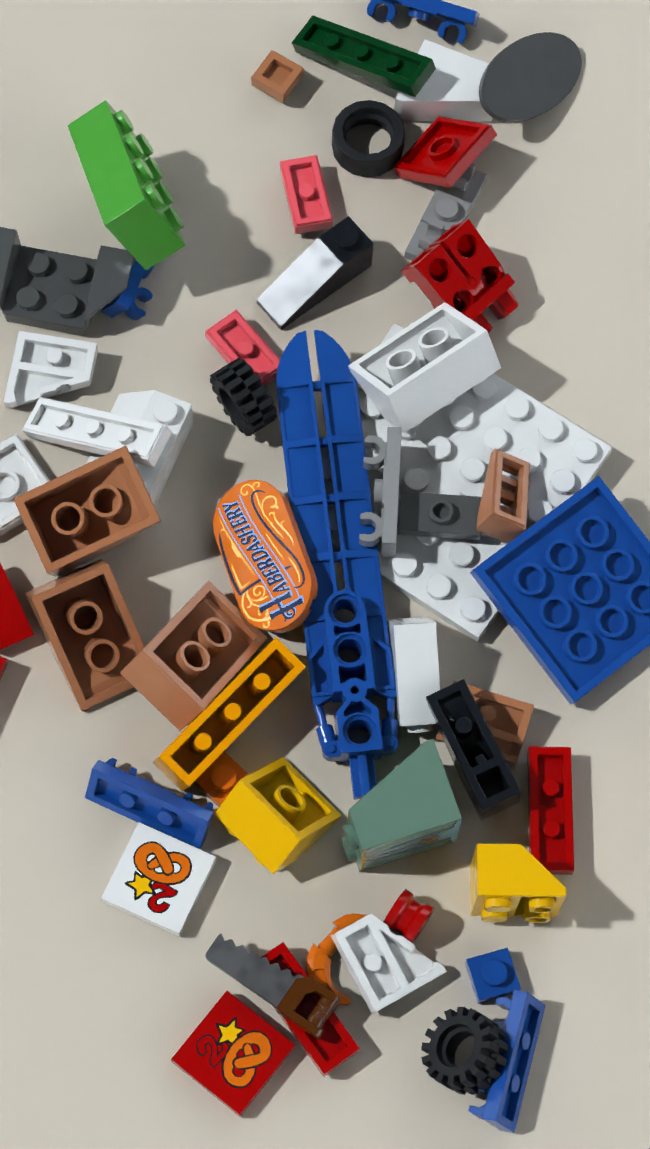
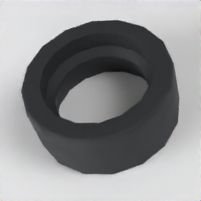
M366 100L355 102L345 107L338 114L332 129V149L335 159L342 168L353 175L362 177L381 176L392 170L401 159L405 130L402 119L394 109L381 102ZM372 124L387 131L391 141L388 148L379 153L366 154L351 148L346 142V134L350 129L358 125Z

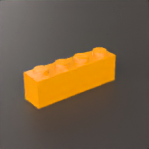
M277 637L274 638L152 763L183 792L191 786L306 666Z

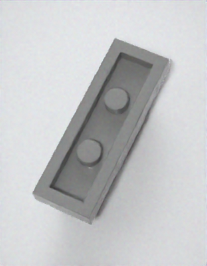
M472 163L451 188L438 186L405 250L404 258L412 261L421 252L429 248V245L452 225L467 219L486 182L487 174L475 170L476 165Z
M388 427L387 442L374 435L364 438V448H374L379 451V455L376 457H363V468L377 470L383 465L384 467L383 479H375L374 503L382 504L381 518L372 512L360 514V524L372 525L376 530L372 534H359V544L364 547H372L382 542V557H396L402 427Z

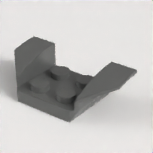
M0 227V309L7 322L83 336L91 323L92 316L127 289L134 257L127 250L103 245L100 246L97 259L21 246L17 230Z

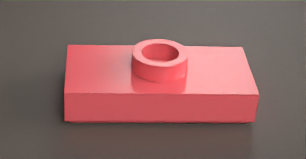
M314 155L280 161V172L294 233L301 234L332 228L333 219L318 156Z
M237 309L205 331L206 339L228 364L237 358L245 360L246 365L249 364L253 368V373L258 374L261 378V384L265 386L276 379L280 359Z

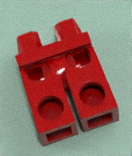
M469 219L452 225L429 245V248L421 252L401 270V273L410 283L415 282L430 300L434 309L446 302L486 329L488 333L493 327L482 314L487 307L490 308L499 320L508 316L519 306L509 290L515 283L509 274H505L502 265Z

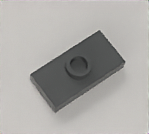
M401 491L398 535L480 540L481 532L477 531L476 528L481 497Z

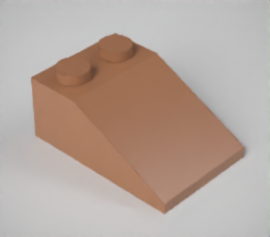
M126 445L13 498L47 574L55 577L93 560L161 522Z
M99 559L25 593L81 711L133 688L120 672L144 648V644L110 566L106 561Z
M208 580L126 665L120 674L181 731L209 705L268 637L257 627L250 624L244 618L241 611Z

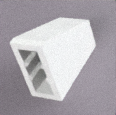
M424 39L418 54L433 59L436 70L416 97L398 92L395 98L394 110L402 121L434 122L440 116L470 122H491L493 117L485 112L479 100L480 80L489 63Z
M428 616L387 619L396 685V718L399 721V725L401 727L407 726V730L410 733L432 731V724H436L426 701V696L440 690L436 622Z

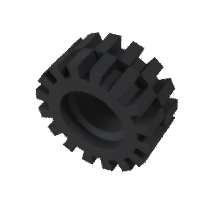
M237 358L210 375V383L213 385L212 390L217 394L218 397L216 398L219 404L223 405V411L226 415L230 416L231 422L234 426L237 424L238 430L241 433L244 432L245 436H251L277 419V410L273 405L272 397L267 394L268 389L265 385L261 384V378L257 373H253V368L249 364L246 365L245 360Z
M457 1007V1012L449 1009L444 1011L446 1020L438 1016L433 1021L437 1026L436 1030L432 1031L428 1028L425 1033L431 1040L430 1043L422 1042L421 1050L429 1054L421 1057L423 1065L428 1067L426 1072L430 1077L452 1091L463 1095L466 1092L471 1095L478 1094V1086L484 1090L491 1087L487 1080L489 1077L498 1080L501 1073L495 1070L497 1065L504 1067L506 1065L507 1059L500 1055L501 1052H508V1044L502 1041L506 1036L498 1028L499 1025L472 1008L469 1010L465 1007ZM474 1036L475 1045L471 1056L466 1062L456 1066L455 1053L458 1046L467 1037Z

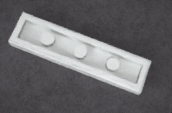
M39 397L22 429L28 438L100 455H106L126 445L135 463L152 467L156 465L172 434L171 430L164 424Z

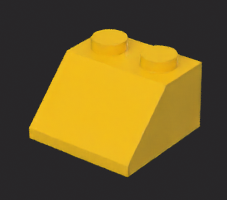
M284 757L240 779L214 813L224 824L226 830L232 836L238 838L252 852L257 862L266 867L272 874L295 862L342 816Z

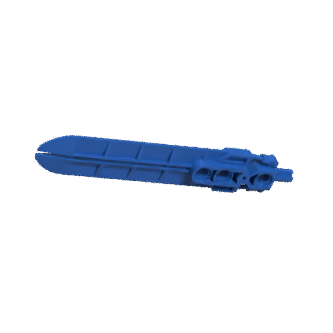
M314 330L319 381H312L306 331H303L293 337L282 353L276 375L277 400L289 504L318 583L316 600H312L309 608L311 612L303 622L312 706L315 709L319 723L316 731L325 760L339 761V764L349 763L353 799L356 800L361 799L377 785L374 760H379L382 756L393 755L397 751L399 721L395 719L396 685L377 544L372 547H364L359 544V534H372L375 532V528L372 525L360 524V514L364 512L373 513L368 470L363 468V457H366L357 382L350 372L348 365L351 362L343 348L331 336L320 330ZM321 391L326 437H319L314 398V392ZM324 447L328 449L333 494H326L321 457V448ZM330 504L335 506L340 552H333L327 507ZM335 562H341L345 590H337ZM347 609L355 615V618L350 622L344 623L338 621L333 614L337 610ZM350 648L357 651L360 658L355 662L349 663L341 660L338 653L342 649ZM374 696L387 700L386 719L382 720V731L378 708L368 701V699H374ZM330 701L332 703L341 702L342 705L336 712L335 717L336 737L333 726L327 724L322 707ZM361 728L369 734L370 739L366 743L356 744L348 738L347 734L352 729Z

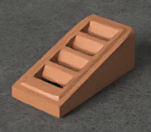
M498 449L491 452L478 511L477 531L509 543L526 530L529 462ZM502 471L514 475L515 479L503 475Z

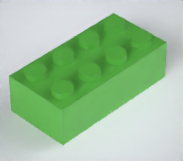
M105 100L67 125L104 225L138 263L147 271L186 246L180 233V229L184 227L183 222L177 212L170 207L174 200L166 186L160 182V179L164 177L160 167L150 157L154 153L153 148L142 133L137 136L132 131L134 127L123 110L116 112Z

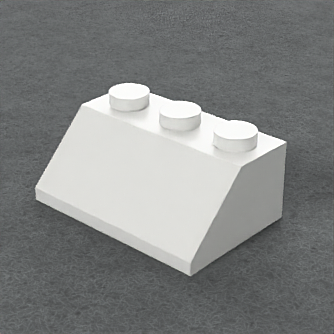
M446 302L348 365L350 372L383 418L395 427H402L403 433L420 425L424 419L442 407L451 404L457 397L475 385L481 384L490 375L501 369L488 331Z
M156 390L121 393L110 413L164 424L172 432L154 467L135 463L154 506H156L193 426L192 404ZM91 452V455L87 463L92 462L104 455Z

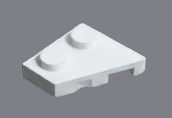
M19 331L4 397L5 407L14 408L38 401L39 397L49 398L91 386L98 352L97 343Z
M372 913L330 935L371 1013L379 1011L447 972L442 964L433 962L415 949V945L409 940L393 933L387 924Z

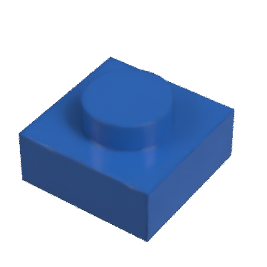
M508 947L466 959L465 965L478 1004L512 995L514 990H521Z

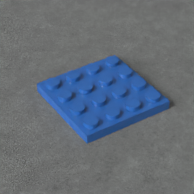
M600 476L470 572L570 705L578 701L650 645V541Z

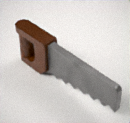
M221 933L206 952L205 956L208 962L277 1009V1013L315 1039L320 1040L324 1034L321 1030L341 1001L339 996L311 977H304L300 974L293 977L289 969L281 971L278 963L270 965L267 957L259 959L255 951L247 953L244 945L236 947L232 939L225 941ZM318 995L321 999L307 1019L296 1013L305 997Z

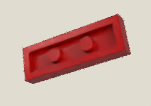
M529 746L527 751L529 852L552 875H572L574 872L571 747Z
M284 942L261 957H267L270 965L278 963L281 971L289 969L293 977L298 974L308 977ZM318 995L305 997L296 1013L307 1019L321 998ZM332 1012L321 1030L324 1034L320 1040L315 1039L280 1015L323 1077L360 1051L359 1046L334 1012Z

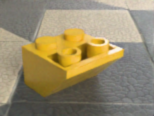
M477 843L470 864L471 916H481L482 921L491 923L504 922L507 920V916L524 917V921L529 923H545L550 921V917L557 916L566 898V887L521 844Z

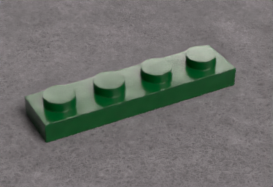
M314 15L311 16L292 41L296 53L416 97L436 70L431 58Z

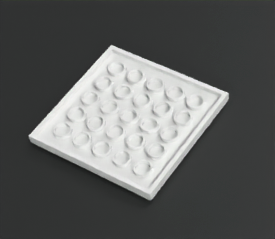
M494 373L481 384L475 385L457 397L451 404L442 407L424 419L420 425L409 429L405 433L402 432L396 557H382V542L377 544L382 581L476 642L481 639L499 613V610L470 572L508 543L481 533L480 540L398 535L401 491L482 497L491 452L498 449L530 463L527 530L589 484L612 449L605 442ZM362 388L358 393L363 437L374 435L387 442V428L395 426L383 418ZM324 447L321 448L325 490L326 494H333L328 449ZM365 448L366 457H376L379 455L378 450ZM384 465L377 470H368L373 513L377 514L380 518L382 504L374 503L375 479H383ZM502 471L503 475L515 479L514 475ZM287 489V491L284 493V495L286 496V498H287L288 501H289V495H288V489ZM330 504L327 507L332 548L340 552L335 506Z

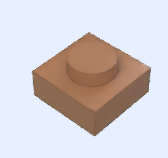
M271 50L252 75L251 85L283 103L302 79L304 68Z

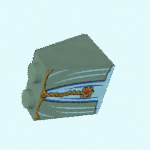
M434 739L425 741L349 809L347 824L342 826L344 836L341 837V841L348 861L355 860L359 872L456 842L462 816Z

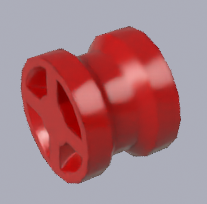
M405 889L390 909L384 923L388 925L390 930L398 929L401 931L404 938L413 943L426 926L435 908L428 903L420 904L414 899V894Z

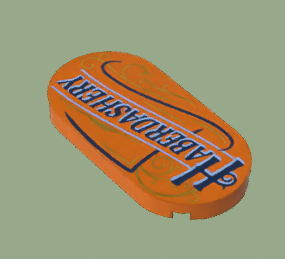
M247 480L233 486L224 494L216 507L213 517V532L239 608L244 618L261 630L273 633L288 632L306 620L311 612L309 608L312 600H316L318 591L317 578L291 506L281 491L265 481Z

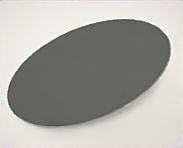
M553 32L532 34L510 44L493 58L482 75L479 84V100L483 109L491 117L504 122L530 120L551 110L565 99L579 78L582 66L579 48L567 36Z

